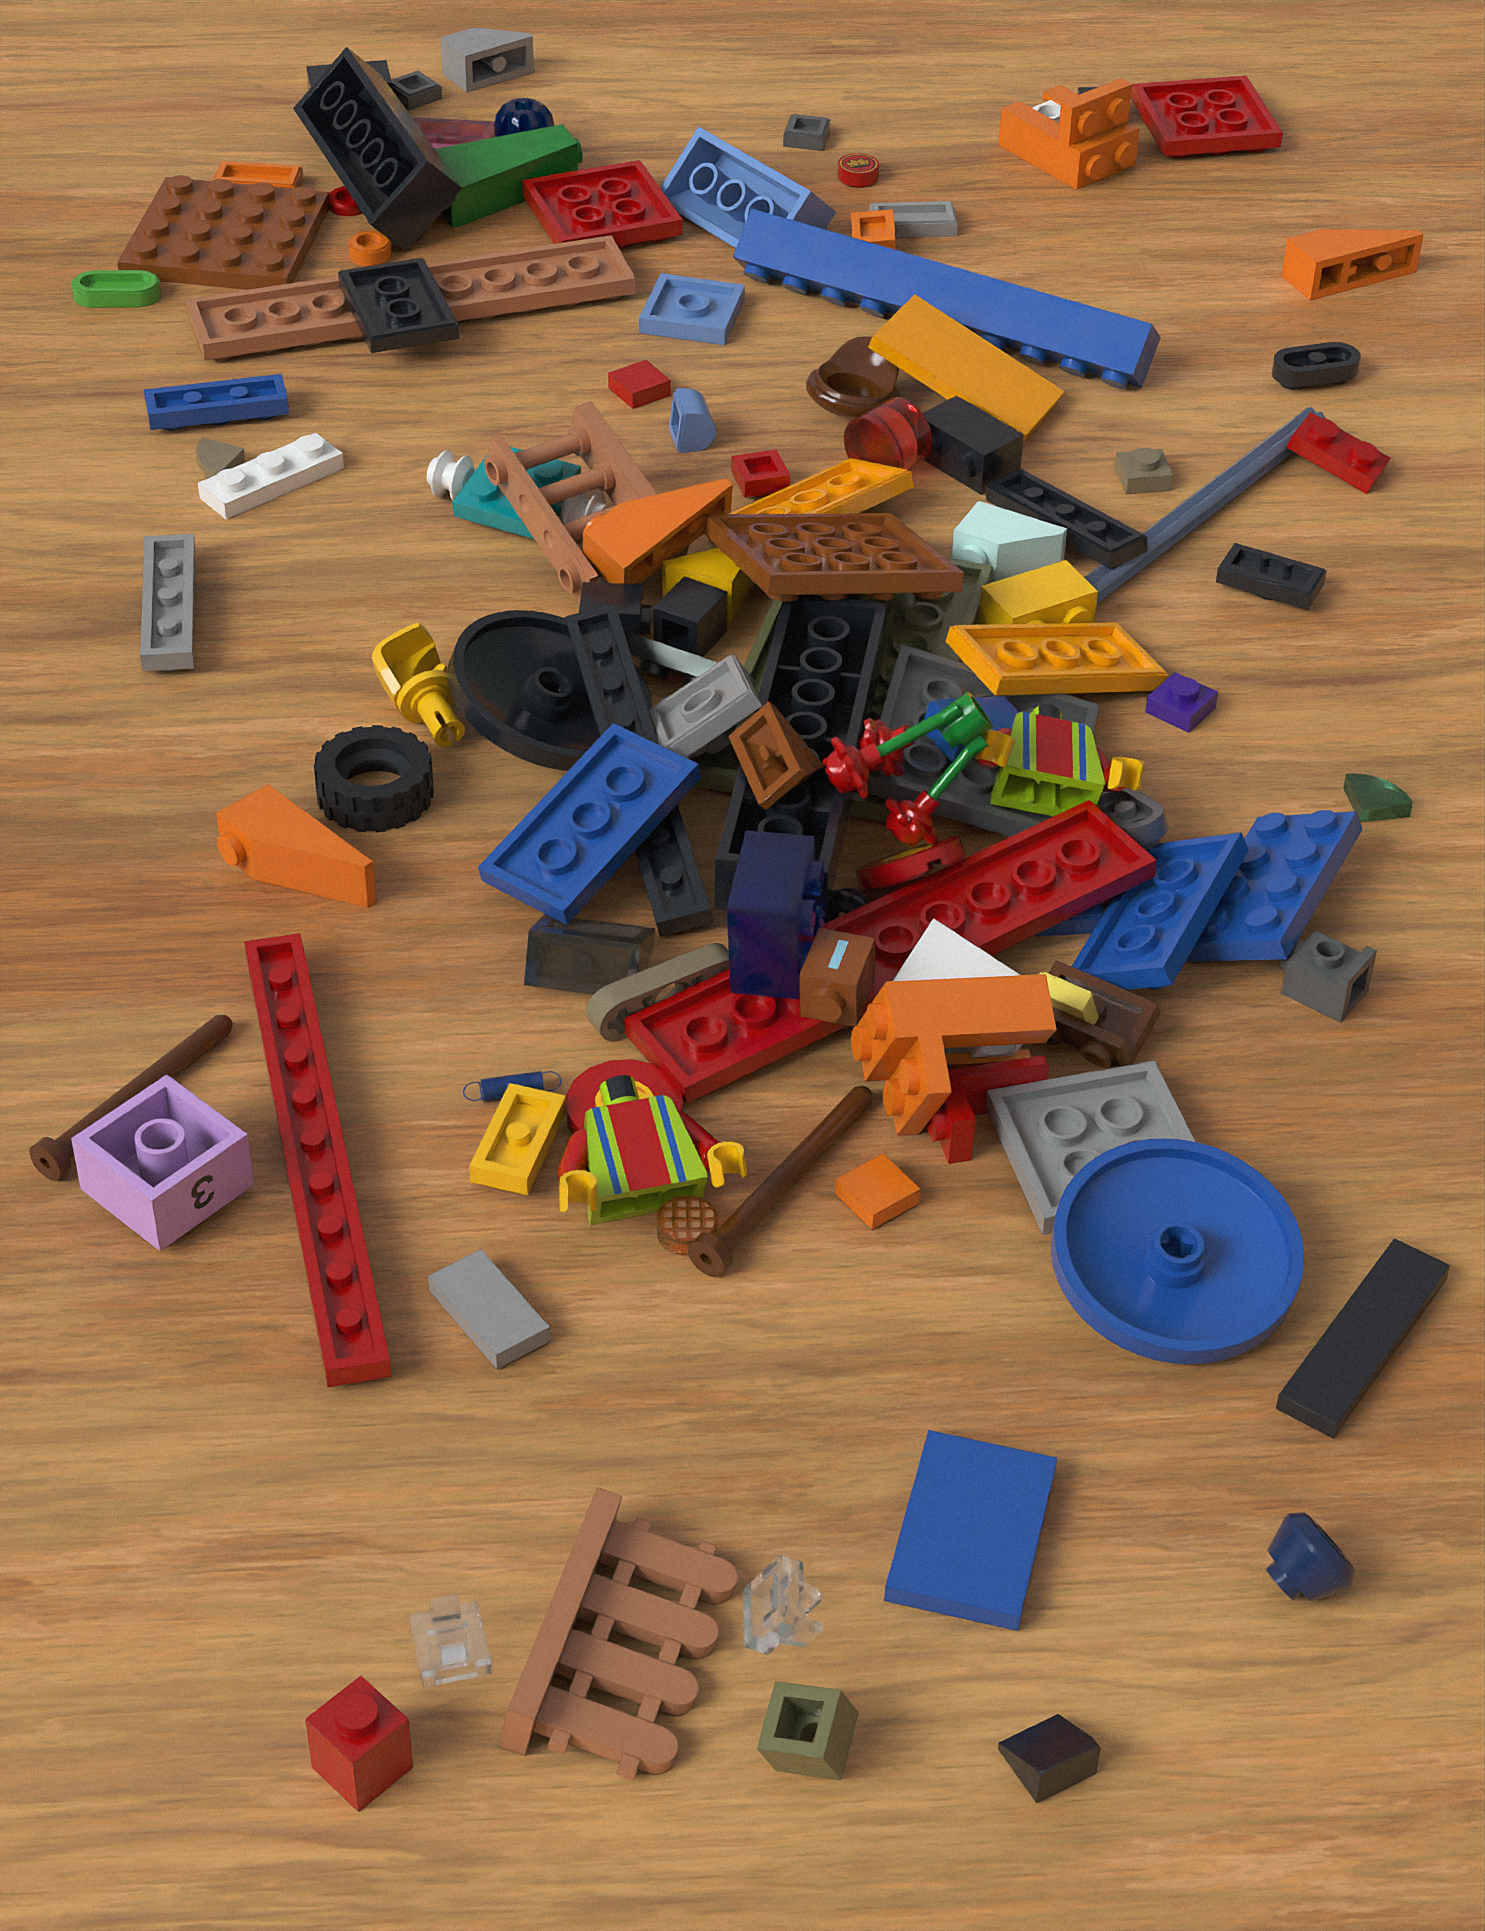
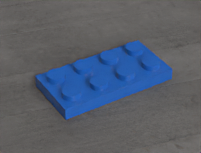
M613 723L478 866L482 881L568 925L701 779L698 763Z
M1321 810L1312 814L1298 815L1270 813L1257 817L1244 838L1249 851L1186 962L1287 959L1363 830L1357 811L1334 813L1331 810Z
M1241 832L1158 843L1153 848L1147 849L1146 851L1157 860L1155 877L1113 897L1071 967L1125 990L1139 988L1157 990L1172 985L1249 851Z

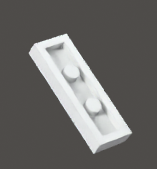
M317 433L302 436L293 443L271 452L262 453L255 459L234 468L222 470L217 475L198 482L199 497L227 520L344 469L343 453Z

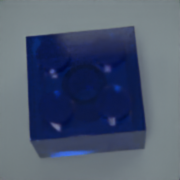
M757 831L745 832L727 905L731 993L799 999L800 972L812 946V937L816 936L819 928L824 929L825 903H817L815 895H821L824 861L815 860L814 836Z

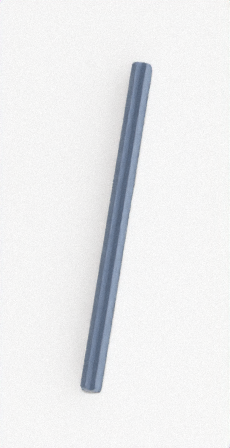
M1312 407L1303 410L1144 531L1142 534L1147 536L1148 552L1112 569L1101 564L1084 578L1098 591L1097 604L1291 455L1293 451L1286 447L1293 433L1310 412L1325 418L1322 411L1317 413Z

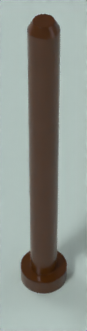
M854 1087L713 1234L704 1232L697 1236L688 1247L689 1257L697 1269L708 1276L718 1277L731 1265L733 1260L731 1250L871 1104L872 1092L868 1087Z

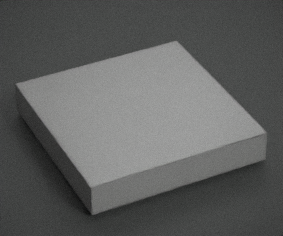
M733 654L650 709L649 714L660 746L686 758L756 711L762 704L745 668L735 654Z

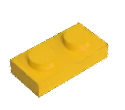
M509 1083L469 1165L470 1182L528 1196L566 1114V1095Z

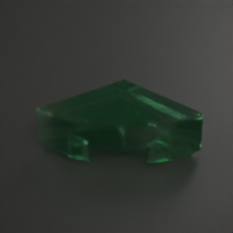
M1350 773L1345 775L1343 789L1354 812L1357 811L1360 822L1410 817L1413 802L1395 784L1367 774Z

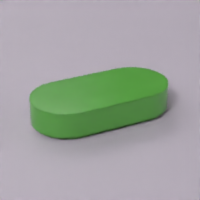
M144 270L86 271L77 275L71 282L74 301L84 307H145L156 303L161 298L158 276Z

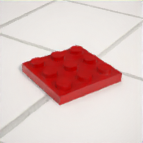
M1246 75L1132 84L1131 100L1164 156L1184 158L1189 154L1208 153L1211 155H1223L1227 151L1247 150L1250 152H1262L1266 148L1281 147L1283 132Z
M640 160L522 180V196L554 244L611 235L618 248L621 249L628 244L644 241L661 242L668 237L683 235V219Z

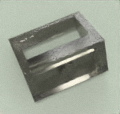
M544 914L528 932L524 985L595 994L606 985L647 969L654 946L655 928L573 918L568 925H565Z

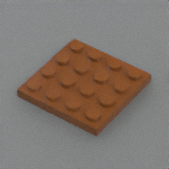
M184 175L165 177L117 262L118 270L149 271L158 276L162 282L246 290L293 283L329 210V192L315 191L310 187H296L294 189L273 187L268 183L238 184L226 179H216L213 181L194 180Z
M891 513L706 515L704 534L773 600L790 602L798 600L799 595L813 594L827 600L847 599V594H865L873 599L890 600L895 598V593H912L920 598L938 599L942 597L943 592L962 591L964 572Z

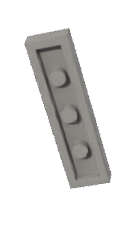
M194 534L144 536L140 646L142 671L160 670L172 672L179 669H194L196 574Z

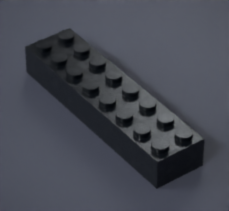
M799 595V599L796 601H782L758 698L762 704L761 707L769 701L779 710L821 762L834 751L831 739L834 737L842 740L845 746L850 745L860 750L858 741L864 736V721L871 716L884 656L887 603L845 598L827 600L819 595ZM740 764L715 858L714 910L826 923L854 790L840 794L836 786L832 785L825 771L827 767H823L765 810L758 804Z

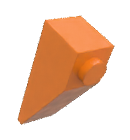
M1320 229L1287 238L1281 276L1309 300H1314L1416 273L1424 234L1419 230Z
M727 478L619 503L606 514L600 513L596 515L586 525L583 531V554L593 569L608 583L640 584L662 567V561L672 559L704 534L706 515H728L731 513L733 484Z
M269 784L216 813L219 831L217 847L221 856L229 865L239 867L254 880L366 908L376 903L373 861Z

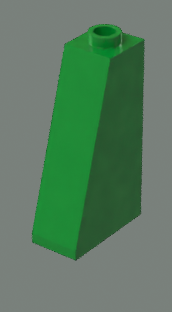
M561 124L436 148L435 150L463 188L456 195L453 204L441 213L451 227L455 228L526 201L522 196V180L578 170V164L583 161L582 147L577 138L574 139L565 126Z

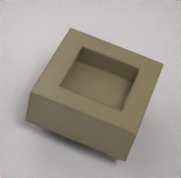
M1139 448L1134 451L1116 452L1115 470L1126 494L1172 490L1173 473L1162 449Z

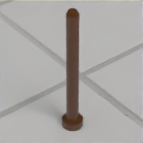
M225 1014L215 1015L57 1139L53 1140L49 1137L40 1139L29 1150L30 1158L37 1170L50 1180H59L71 1169L70 1158L74 1156L72 1137L165 1075L174 1078L229 1035L233 1027L232 1020Z

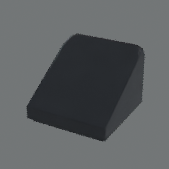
M1059 1714L998 1743V1750L1036 1803L1097 1773L1100 1746L1092 1736Z

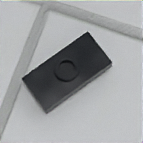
M1234 543L1217 569L1216 583L1256 594L1263 599L1277 600L1309 610L1325 583L1327 570Z

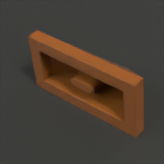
M769 701L728 736L756 800L765 810L825 767L779 710Z

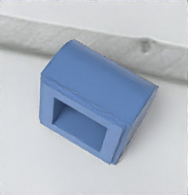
M676 388L673 394L668 426L676 450L679 453L703 451L711 445L716 435V427L706 400L696 390Z

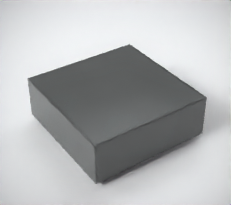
M420 71L392 79L393 92L408 110L442 99L441 86Z
M792 114L784 131L783 147L823 151L830 133V119Z

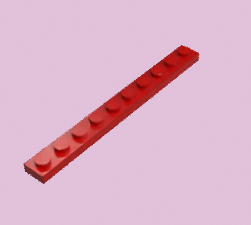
M301 933L244 941L248 972L327 1388L391 1377L389 1352Z

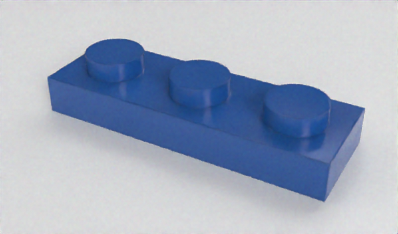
M282 374L144 389L150 430L164 429L172 431L181 429L184 426L200 424L223 425L229 421L252 418L267 420L278 415L289 414L288 397Z

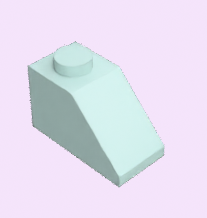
M978 501L954 529L952 559L993 566L992 582H996L1064 561L1067 528Z

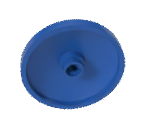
M1168 1138L1140 1140L1120 1145L1095 1157L1067 1185L1059 1201L1051 1233V1257L1057 1281L1065 1297L1080 1317L1096 1332L1119 1347L1143 1357L1168 1363L1205 1364L1222 1361L1245 1353L1261 1344L1274 1333L1289 1313L1303 1275L1304 1248L1301 1232L1295 1216L1280 1192L1261 1173L1241 1159L1215 1147L1193 1141Z

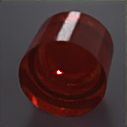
M893 397L848 423L844 432V447L848 459L853 458L908 470L928 457L932 448V435L926 418L912 402L901 397Z

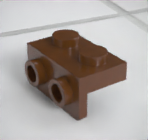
M1056 960L1049 974L1090 991L1099 1018L1096 1024L1093 1025L1052 1007L1057 1030L1046 1043L1058 1045L1062 1041L1078 1048L1083 1058L1099 1067L1109 1068L1111 1064L1118 1067L1132 1065L1160 1015L1159 1005Z

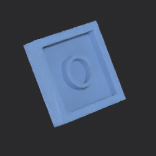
M660 273L639 316V333L725 345L745 301V285Z

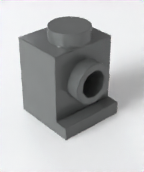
M1315 931L1305 942L1298 939L1288 958L1281 959L1280 966L1285 970L1281 994L1341 1023L1368 993L1377 950L1366 946L1362 952H1359Z

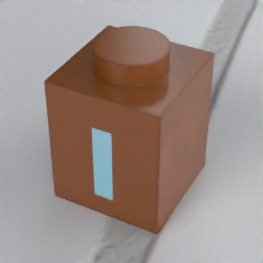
M823 928L818 929L799 975L801 1017L853 1027L857 1026L875 981V938Z

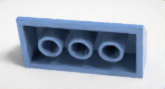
M699 126L660 187L679 215L734 248L737 247L751 208L821 229L827 228L836 213L835 210L810 190Z

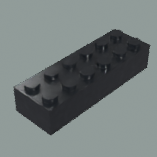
M348 47L341 52L293 108L370 225L405 252L425 235L431 223L443 210L453 204L456 195L463 189L382 75Z

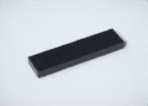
M1023 469L985 486L986 501L997 507L1067 528L1066 545L1109 569L1148 552L1147 536Z
M1394 1238L1279 1393L1276 1409L1334 1439L1447 1280L1450 1265Z

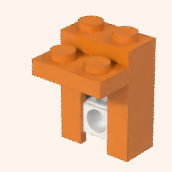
M1120 78L1080 95L1062 85H1058L1043 91L1042 99L1047 102L1031 108L1018 101L1001 108L999 146L1076 190L1133 167L1136 164L1140 128L1128 122L1132 84Z
M1046 974L885 982L873 1002L868 1005L867 1011L857 1026H854L851 1046L855 1061H862L865 1081L886 1080L883 1087V1103L886 1114L894 1117L897 1136L920 1134L952 1093L948 1070L1031 1057L1030 1049L1021 1050L1023 1044L1046 1043L1057 1029Z

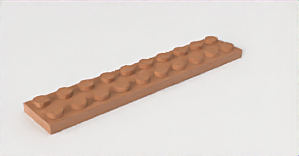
M611 235L426 263L456 321L469 319L487 320L495 315L514 312L532 313L540 308L553 306L572 307L580 302L598 299L616 300L624 295L636 294V277ZM338 276L186 299L187 315L204 360H228L236 355L256 352L273 353L281 348L301 345L313 347L327 341L340 339L358 340L364 338L339 287Z

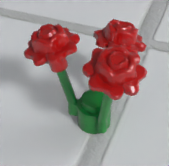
M968 691L943 708L939 713L912 727L903 725L893 730L887 727L882 720L874 721L869 718L864 721V736L858 741L860 750L850 745L845 746L842 740L834 737L831 739L834 751L822 762L827 767L825 771L832 785L836 786L840 794L854 790L862 799L868 797L866 782L869 780V770L875 773L883 771L888 777L891 775L896 777L903 775L904 749L914 745L920 737L938 729L952 748L962 743L965 748L929 791L923 789L914 801L902 800L899 803V801L892 797L885 801V806L891 811L886 819L885 826L900 842L908 843L910 847H915L922 840L930 844H934L938 840L939 836L936 830L933 829V820L930 816L940 805L938 798L969 761L989 746L983 734L992 729L993 725L978 701Z

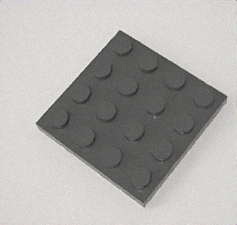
M901 644L880 720L893 730L903 725L912 727L924 720L930 702L945 698H959L967 691L974 697L1002 696H995L966 664ZM1066 694L1003 695L1019 713L1022 711L1031 713L1033 709L1044 704L1053 705L1061 711L1063 720L1086 724L1091 728L1092 734L1094 733L1099 709L1098 704ZM924 735L917 739L914 745L904 749L903 775L899 777L891 775L888 777L883 771L875 773L869 770V780L866 782L868 793L886 800L892 797L899 801V803L902 800L914 801L923 789L926 791L931 789L952 762L927 735ZM974 757L938 798L940 805L932 813L1010 837L1053 817L990 804V797L999 766L993 770H986L979 766Z

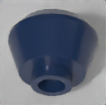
M1306 1512L1287 1514L1267 1549L1274 1562L1266 1568V1571L1291 1600H1294L1302 1593L1311 1602L1349 1589L1353 1583L1355 1569L1342 1550Z

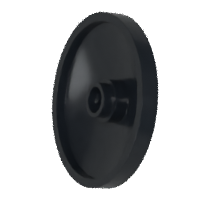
M503 611L476 620L462 632L449 660L448 684L452 697L463 716L481 735L504 751L536 765L569 771L600 738L570 638L566 618L537 611ZM635 666L649 711L652 709L651 694L645 679Z

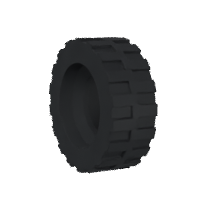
M372 725V727L364 728L362 726L355 727L351 731L345 733L342 731L336 734L335 738L330 741L327 740L322 745V750L316 753L314 775L317 804L320 810H324V816L330 821L334 820L340 827L345 829L347 827L353 828L358 832H386L387 829H398L404 827L410 821H416L421 817V813L424 810L427 811L431 805L430 799L434 796L431 753H428V746L425 742L419 741L417 736L411 732L406 733L401 728L393 726L388 728L382 725ZM370 771H385L401 776L390 783L375 786L358 785L348 781V779L358 774Z

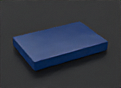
M928 1430L887 1578L884 1601L1018 1631L1056 1473L1057 1457Z

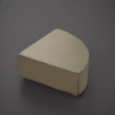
M202 438L197 445L198 464L205 472L206 479L217 475L222 470L231 469L245 463L244 448L207 438Z

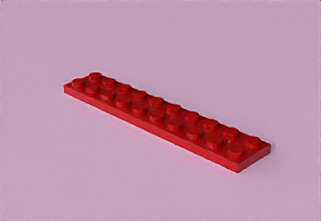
M1088 800L962 859V861L936 871L624 1018L625 1035L651 1064L664 1070L682 1091L683 1101L685 1104H688L848 1026L801 1017L799 975L819 928L875 938V981L860 1017L861 1020L867 1011L868 1005L873 1002L885 982L894 980L933 918L992 956L1155 877L1157 860L1095 804Z

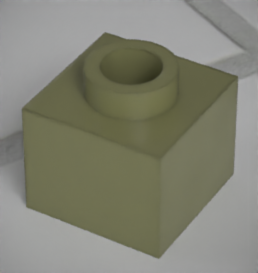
M775 1681L757 1750L775 1771L842 1780L859 1712L842 1690Z

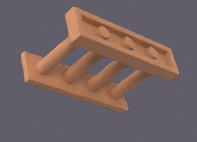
M592 401L575 406L568 435L514 453L500 432L491 435L488 455L484 462L485 471L490 482L495 486H499L557 571L563 589L567 593H572L580 605L582 582H597L598 577H601V575L593 569L575 541L583 538V531L586 525L596 515L600 513L606 514L619 503L656 495L657 493ZM573 453L581 456L590 469L584 473L541 488L536 486L526 471L527 469ZM597 488L605 491L614 503L612 507L565 524L560 521L550 506ZM689 546L673 558L687 555Z

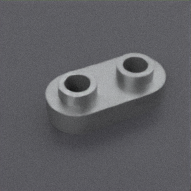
M1125 788L1122 791L1101 793L1097 807L1145 850L1156 846L1160 842V838L1168 832V823L1163 806L1143 792Z

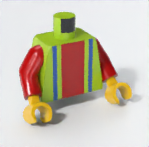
M1047 704L1036 707L1031 713L1023 711L1017 713L1011 728H1000L997 731L989 730L984 733L983 737L989 746L974 757L979 766L986 770H993L999 766L990 797V804L1053 817L1088 800L1097 806L1102 792H1117L1125 788L1140 791L1145 765L1143 761L1129 757H1113L1112 762H1110L1101 749L1096 747L1090 727L1083 723L1063 720L1061 711L1057 707Z
M619 1075L605 1080L599 1087L604 1106L591 1108L586 1111L584 1129L578 1130L571 1135L557 1169L560 1185L559 1210L560 1212H568V1204L575 1202L587 1204L589 1223L594 1225L661 1212L663 1209L682 1208L675 1207L676 1199H685L686 1207L689 1206L688 1199H698L699 1204H702L708 1177L706 1171L710 1173L712 1184L716 1188L724 1185L723 1174L738 1173L742 1178L748 1176L744 1148L736 1142L720 1143L687 1113L678 1112L672 1099L668 1096L660 1095L639 1099L632 1076ZM672 1202V1207H665L668 1203Z

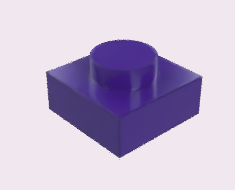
M1174 672L1147 696L1145 713L1189 733L1216 708L1218 692L1198 683L1192 678Z

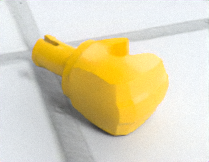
M418 622L382 640L373 651V667L385 692L401 716L409 722L425 723L432 734L434 742L438 746L447 747L453 745L445 732L446 728H450L457 741L461 740L466 729L451 707L455 701L449 689L448 669L444 663H441L435 642L426 627Z

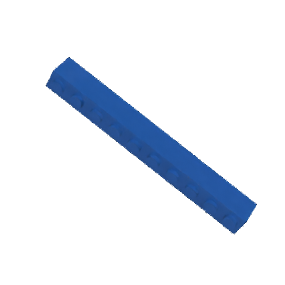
M752 208L733 255V258L745 269L744 275L755 281L768 283L769 278L782 281L783 287L799 294H806L809 289L821 293L820 297L839 306H845L846 301L859 304V308L862 311L876 317H884L885 312L894 315L915 294L1002 351L1005 348L1018 351L1022 359L1038 365H1043L1045 360L1059 363L1060 369L1079 377H1085L1086 372L1102 376V382L1119 389H1126L1128 384L1142 388L1161 339L1153 324Z

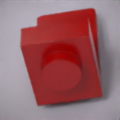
M1045 1056L1012 1059L948 1070L952 1093L927 1124L930 1139L932 1142L940 1141L948 1164L972 1160L976 1121L974 1115L988 1113L986 1109L987 1090L1048 1080L1050 1066Z

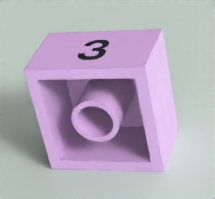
M165 1075L71 1138L80 1189L159 1251L166 1248L254 1185L248 1134L168 1075Z

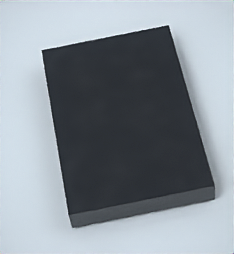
M424 258L353 268L338 272L339 287L371 353L459 339L458 324Z

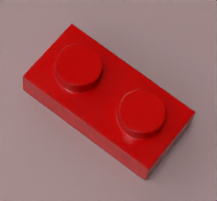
M1310 412L1296 429L1286 447L1365 494L1376 483L1391 459L1389 456L1378 451L1371 443L1359 440L1337 427L1331 420L1321 418L1313 412Z

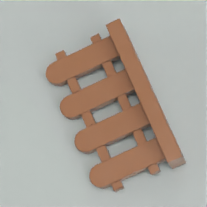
M597 1487L507 1709L498 1746L525 1756L533 1734L536 1732L550 1738L548 1750L564 1755L569 1744L620 1763L617 1775L634 1780L637 1770L657 1775L667 1772L673 1766L678 1752L677 1738L672 1731L655 1724L654 1721L658 1711L673 1716H680L688 1713L693 1708L699 1692L698 1681L691 1672L675 1666L679 1654L693 1659H701L711 1654L719 1634L718 1625L711 1616L697 1611L695 1608L698 1599L714 1604L729 1600L734 1593L738 1581V1573L732 1563L715 1556L717 1545L701 1540L699 1548L695 1549L650 1533L652 1522L636 1517L633 1526L617 1521L616 1518L622 1495ZM600 1564L616 1569L612 1580L597 1575ZM634 1575L681 1592L682 1595L679 1603L629 1586L632 1576ZM579 1618L595 1623L590 1635L575 1630ZM614 1630L661 1647L659 1658L655 1659L608 1642L611 1631ZM557 1674L573 1680L568 1692L553 1687ZM590 1686L641 1704L637 1717L586 1699Z

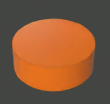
M362 231L356 233L348 240L349 259L357 265L366 267L385 264L392 257L391 240L379 231Z

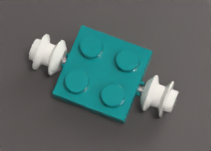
M510 447L514 453L522 451L521 449ZM445 450L438 457L433 458L427 470V483L431 485L432 494L436 497H442L448 490L450 491L454 517L534 539L499 486H495L490 482L484 465L487 455L476 470L470 456H462L456 463L453 453ZM556 459L526 471L536 486L541 488L581 474V466ZM601 492L595 493L590 500L587 499L586 493L550 505L556 515L561 517L563 524L610 507L606 504L605 496Z

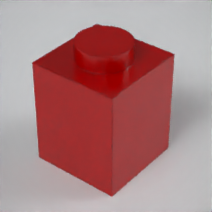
M361 1675L305 1719L312 1768L358 1812L413 1768L409 1719Z

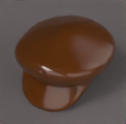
M856 337L843 344L827 362L811 372L806 380V391L815 403L832 414L851 419H871L877 408L881 406L897 407L901 399L900 392L895 385L899 368L868 348L872 337ZM881 411L876 418L888 415L892 411Z

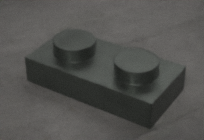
M631 633L628 641L631 656L641 660L638 667L639 670L663 679H667L669 671L684 675L683 685H687L719 663Z

